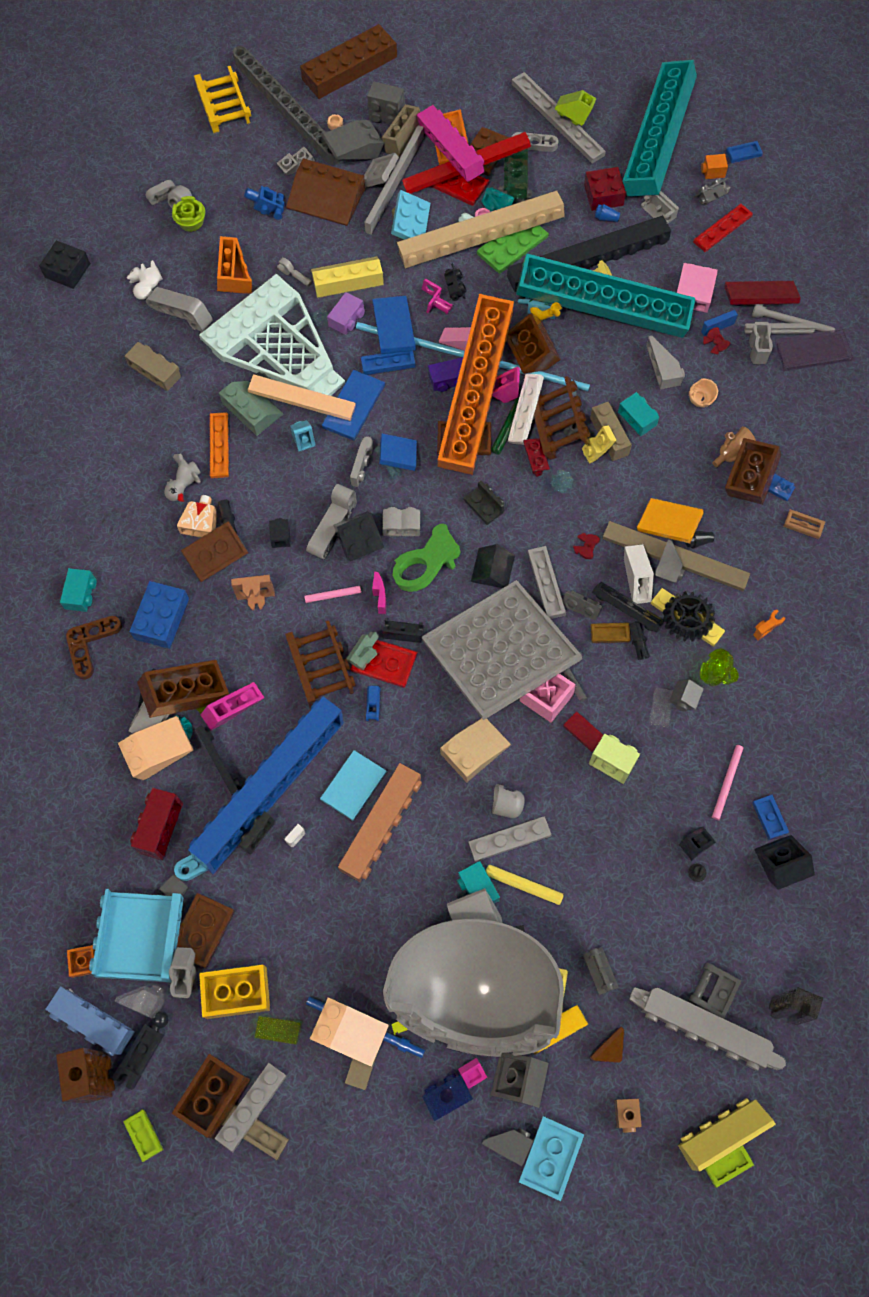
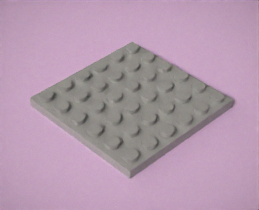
M517 580L421 637L424 644L483 720L582 660V655Z

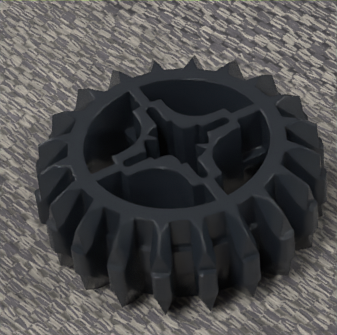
M685 591L682 596L677 593L675 598L671 597L669 602L665 604V609L662 613L664 615L663 622L666 623L665 629H670V635L676 633V639L680 638V636L683 637L684 642L687 638H690L691 642H693L695 637L700 640L703 635L707 636L715 622L713 617L715 611L711 610L712 604H707L708 599L702 600L701 594L698 597L694 596V591L690 595ZM674 611H677V615L680 617L678 622L674 617ZM699 611L703 616V623L700 621V618L698 616Z

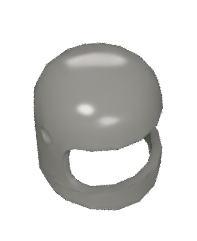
M496 784L492 814L508 818L518 817L524 808V795L518 790L511 792L505 790L503 785Z

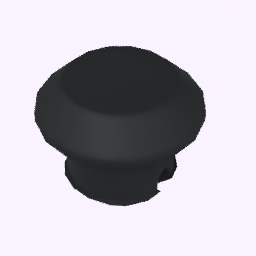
M693 864L688 870L689 877L695 882H701L706 878V869L701 864Z

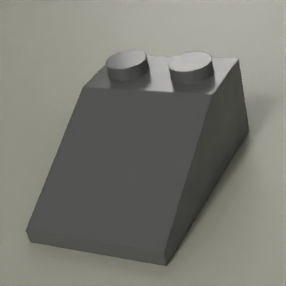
M356 120L322 135L336 159L378 158L384 144L369 120Z

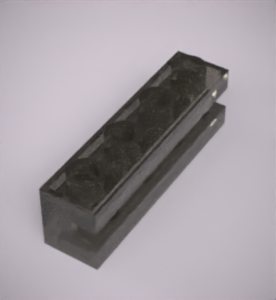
M799 987L776 995V998L772 997L769 1004L770 1016L776 1019L788 1016L786 1023L793 1026L816 1020L823 997Z

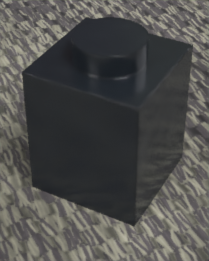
M277 518L269 521L272 548L290 547L288 519Z

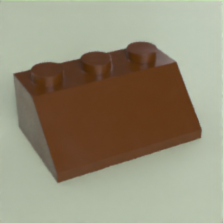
M530 313L508 330L506 339L522 373L544 371L561 360L542 321L533 313Z

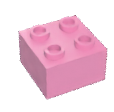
M558 674L522 696L520 702L549 722H552L574 695L575 684L561 674Z

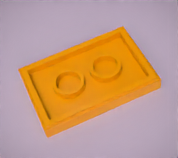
M651 498L637 526V530L690 543L704 512L703 509Z

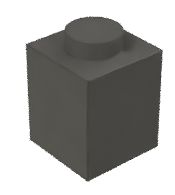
M690 679L677 681L669 702L676 705L675 707L680 711L694 710L698 705L703 688Z

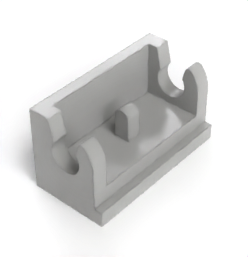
M660 191L659 195H645L644 199L646 201L641 204V207L653 218L663 215L667 223L677 217L679 207Z

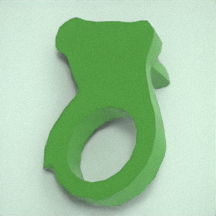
M439 524L433 528L432 536L425 548L405 552L394 560L396 564L393 568L392 576L401 590L413 592L427 587L438 574L443 564L452 570L456 567L454 559L459 557L461 551L459 545L449 533L447 525ZM420 563L427 566L425 573L415 580L408 581L401 578L404 570L413 564Z

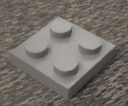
M396 153L372 160L364 174L365 188L387 182L399 158Z

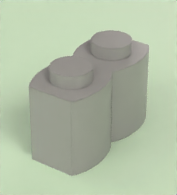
M755 322L750 334L749 344L752 348L750 358L753 364H766L772 351L771 326L768 322Z
M395 507L384 509L383 536H420V510L413 507L403 510Z
M177 947L175 949L169 969V976L172 980L170 992L173 997H190L196 976V969L194 967L195 953L192 948Z

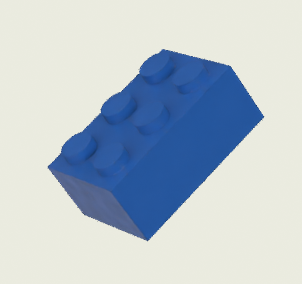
M149 581L129 631L134 640L170 649L189 601L186 591Z

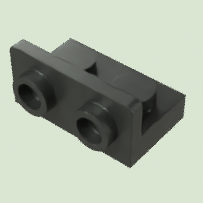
M482 481L478 482V487L464 497V501L486 525L504 513V501L499 496L496 497L491 487Z
M265 811L262 815L257 816L253 823L254 826L242 836L238 847L251 855L275 823L272 816Z

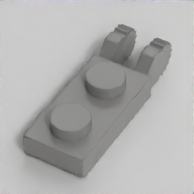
M369 436L364 437L360 444L350 475L351 485L354 487H358L359 482H363L365 476L363 469L364 466H368L369 455L373 451V440Z

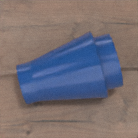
M598 204L594 218H597L598 221L618 222L620 212L605 204Z

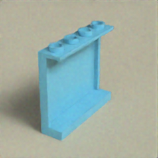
M105 889V895H102L100 900L102 913L97 918L98 937H95L93 941L95 955L94 958H91L89 970L92 971L91 974L95 978L171 982L169 969L178 944L184 901L183 896L177 893H173L172 896L116 893Z

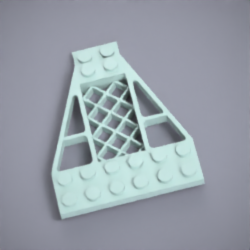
M277 274L199 335L200 339L212 349V352L221 361L255 373H265L268 378L329 396L345 384V380L333 370L330 359L300 294ZM299 303L305 317L296 325H290L282 316ZM308 324L319 347H315L298 331ZM270 327H279V333H270ZM282 328L288 333H282ZM257 338H266V343H257ZM269 338H279L278 343H269ZM281 338H291V343H281ZM293 338H295L299 343H293ZM247 344L258 353L249 363L232 357ZM269 348H278V354H269ZM281 348H290V354H280ZM293 348H302V354H293ZM280 358H290L289 364H280ZM292 358H302V364H292ZM305 358H314L311 364H304ZM265 360L280 374L256 365ZM292 369H301L299 374L292 375Z

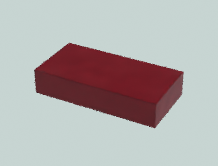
M577 711L563 725L567 731L591 752L596 749L603 737V734Z

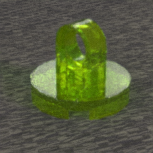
M722 648L711 652L708 655L711 658L707 663L703 662L701 665L700 679L709 686H717L720 683L729 685L738 681L739 675L733 666V656Z

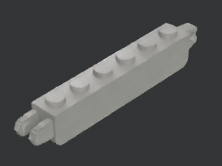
M633 988L629 1000L642 1009L641 1012L646 1014L645 1017L653 1022L660 1020L666 1023V1028L675 1032L679 1029L686 1033L685 1037L697 1042L700 1039L706 1042V1047L714 1051H718L719 1048L726 1052L725 1056L735 1061H738L740 1058L746 1061V1066L758 1071L759 1068L769 1067L773 1068V1070H780L786 1066V1060L772 1052L774 1047L770 1040L660 988H655L650 992Z

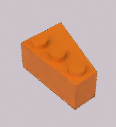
M220 236L217 291L252 293V280L249 277L238 239Z

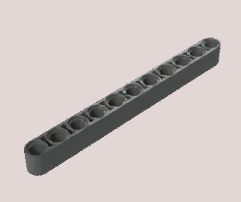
M236 46L233 49L235 65L329 165L338 164L340 159L334 157L322 137L326 132L244 46Z

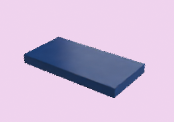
M397 296L372 299L381 353L416 350L407 297Z
M353 370L337 397L356 403L351 421L327 415L322 428L354 441L382 392L385 382Z

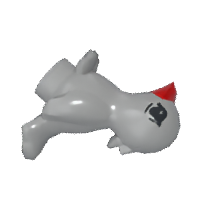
M174 454L173 458L179 466L176 480L170 479L167 482L164 493L170 501L184 502L183 493L185 488L194 481L200 484L201 481L198 475L201 472L193 461L187 464L182 454Z

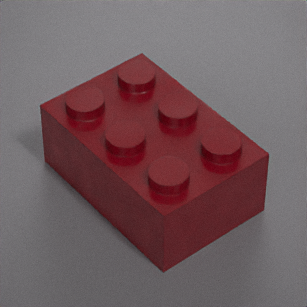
M152 788L151 793H148L145 798L146 806L144 812H141L138 817L139 825L137 831L133 832L130 842L132 843L131 847L139 854L163 861L183 802L174 793Z

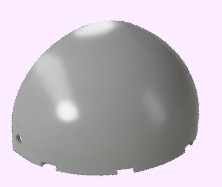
M460 919L431 926L409 939L399 949L391 962L383 995L389 1012H395L397 1015L396 1020L416 1035L433 1043L435 1039L447 1043V1048L476 1055L501 1057L502 1053L513 1052L514 1056L534 1053L550 1045L551 1039L557 1038L563 1011L564 987L561 972L552 955L543 945L527 933L500 922L482 919Z

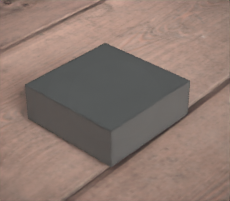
M175 874L160 887V890L166 896H172L173 893L183 896L189 889Z

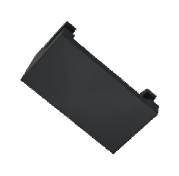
M385 618V627H383L382 631L383 639L421 643L423 622L412 624L389 621V618Z

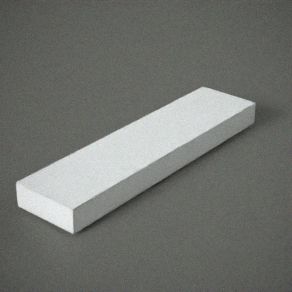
M525 375L508 437L509 443L524 445L523 440L528 438L544 379L542 375Z

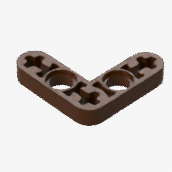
M116 616L105 617L73 627L67 631L66 639L74 671L80 679H88L94 672L87 643L119 633L122 623ZM114 621V623H115L114 627H115V628L111 629V627H110L111 622ZM102 624L105 626V632L101 626ZM93 627L99 628V632L96 635H90V630ZM74 633H77L79 635L77 636V640H74L72 638L74 637ZM78 650H85L83 657H75ZM81 662H83L84 666L87 668L85 674L80 672L82 671V665L80 664Z

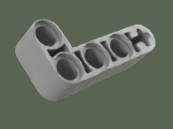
M156 287L146 299L149 307L162 313L186 319L194 330L197 329L201 333L213 321L205 305L199 299Z
M340 484L334 487L331 495L332 504L307 545L306 551L321 559L326 558L335 543L333 542L335 537H338L333 525L349 519L352 514V508L356 507L355 491Z

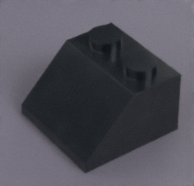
M792 835L755 848V852L769 881L777 890L815 875L812 855Z

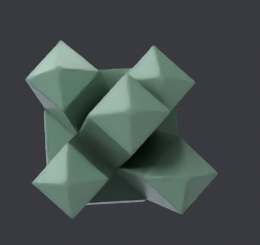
M377 633L363 634L347 657V661L358 669L364 670L366 665L377 655L376 649L372 648L379 637Z

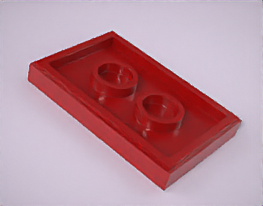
M460 174L431 187L474 206L489 185V180L478 175L467 182Z
M376 640L372 648L376 649L377 655L366 665L364 670H360L353 665L351 666L350 671L405 688L417 652Z

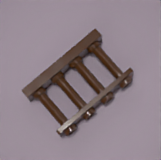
M568 376L564 377L566 386L546 395H539L534 412L543 453L550 460L557 458L555 452L557 448L581 439L586 445L590 444L588 438L590 437V432L584 423L586 417L580 408L582 402L576 393L578 387L576 382L572 381ZM566 393L569 394L570 401L550 410H545L544 405L546 402ZM570 408L573 409V417L552 426L548 424L549 417ZM575 423L577 424L578 432L555 442L552 440L554 432Z
M329 620L325 621L326 630L302 638H294L293 632L285 634L310 708L316 699H319V696L348 687L350 694H353V687L356 686L353 676H348L347 670L350 668L347 659H342L341 653L344 652L342 644L335 639V636H338L335 625L331 626ZM330 636L333 646L307 655H300L298 649L302 648V645ZM336 653L339 663L312 672L310 670L305 671L304 665H307V662ZM342 670L345 680L319 689L311 688L310 682H313V679Z

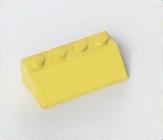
M378 257L311 269L317 298L384 285L383 272Z
M746 1098L736 1104L738 1107L736 1110L730 1112L728 1109L719 1114V1120L712 1124L711 1121H708L699 1127L701 1131L693 1135L690 1132L681 1138L682 1143L678 1147L691 1169L702 1171L776 1125L774 1120L756 1100L749 1101Z

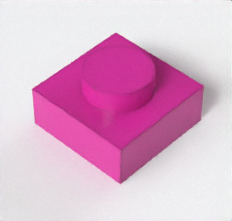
M477 1058L458 1069L468 1089L487 1078Z

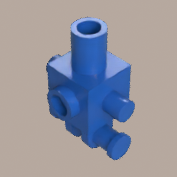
M263 186L260 187L258 192L248 187L246 188L244 197L254 201L255 210L267 215L272 211L274 212L275 219L280 220L282 218L281 213L284 212L283 194H277V192Z

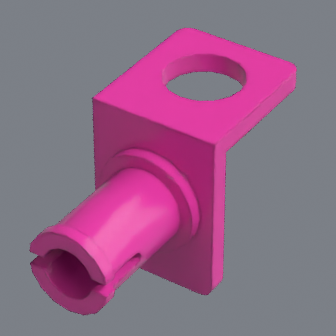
M425 279L422 290L433 296L426 312L429 313L432 307H436L448 315L453 305L440 298L441 287ZM427 285L431 286L434 291L430 290Z

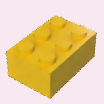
M264 965L200 973L203 1018L212 1019L270 1011L267 967Z

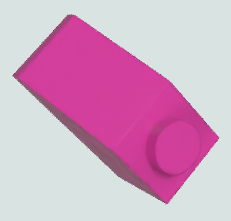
M518 366L496 378L492 396L503 403L518 397L520 368Z

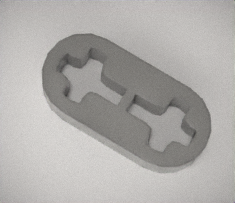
M166 180L150 188L146 192V198L154 205L168 198V193L176 186L171 180Z

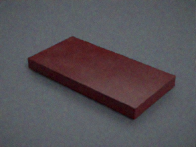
M794 281L725 282V291L731 305L800 303L801 297Z

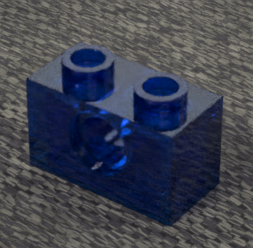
M454 1073L443 1079L445 1084L437 1088L436 1084L424 1090L426 1094L422 1098L434 1121L473 1100L461 1075L456 1077ZM445 1089L453 1093V1099L448 1103L440 1099V1094Z

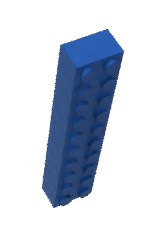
M324 696L320 701L316 700L313 703L311 711L299 719L297 727L294 730L291 729L286 734L285 740L281 745L278 744L274 747L272 755L260 763L259 770L246 779L244 787L232 795L229 804L220 808L217 813L218 816L214 821L206 824L203 829L204 832L199 838L195 837L191 841L188 851L199 864L211 874L217 871L241 843L242 836L252 829L257 816L262 815L264 811L268 812L344 724L342 710Z

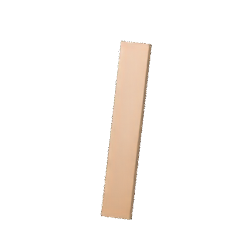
M254 374L248 387V393L351 421L356 406L354 402Z

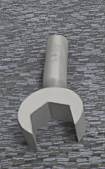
M281 258L280 264L277 266L281 272L286 275L291 273L293 277L306 286L312 283L310 279L294 270L289 260Z

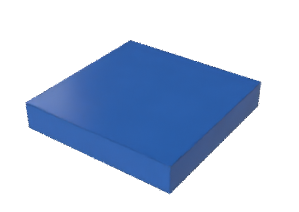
M381 434L379 464L415 471L417 440Z

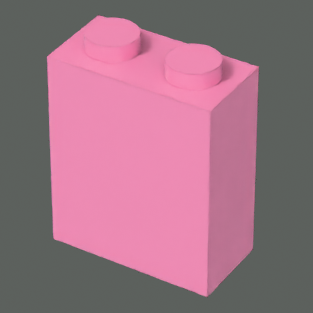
M684 263L677 293L695 297L693 310L707 313L718 270Z

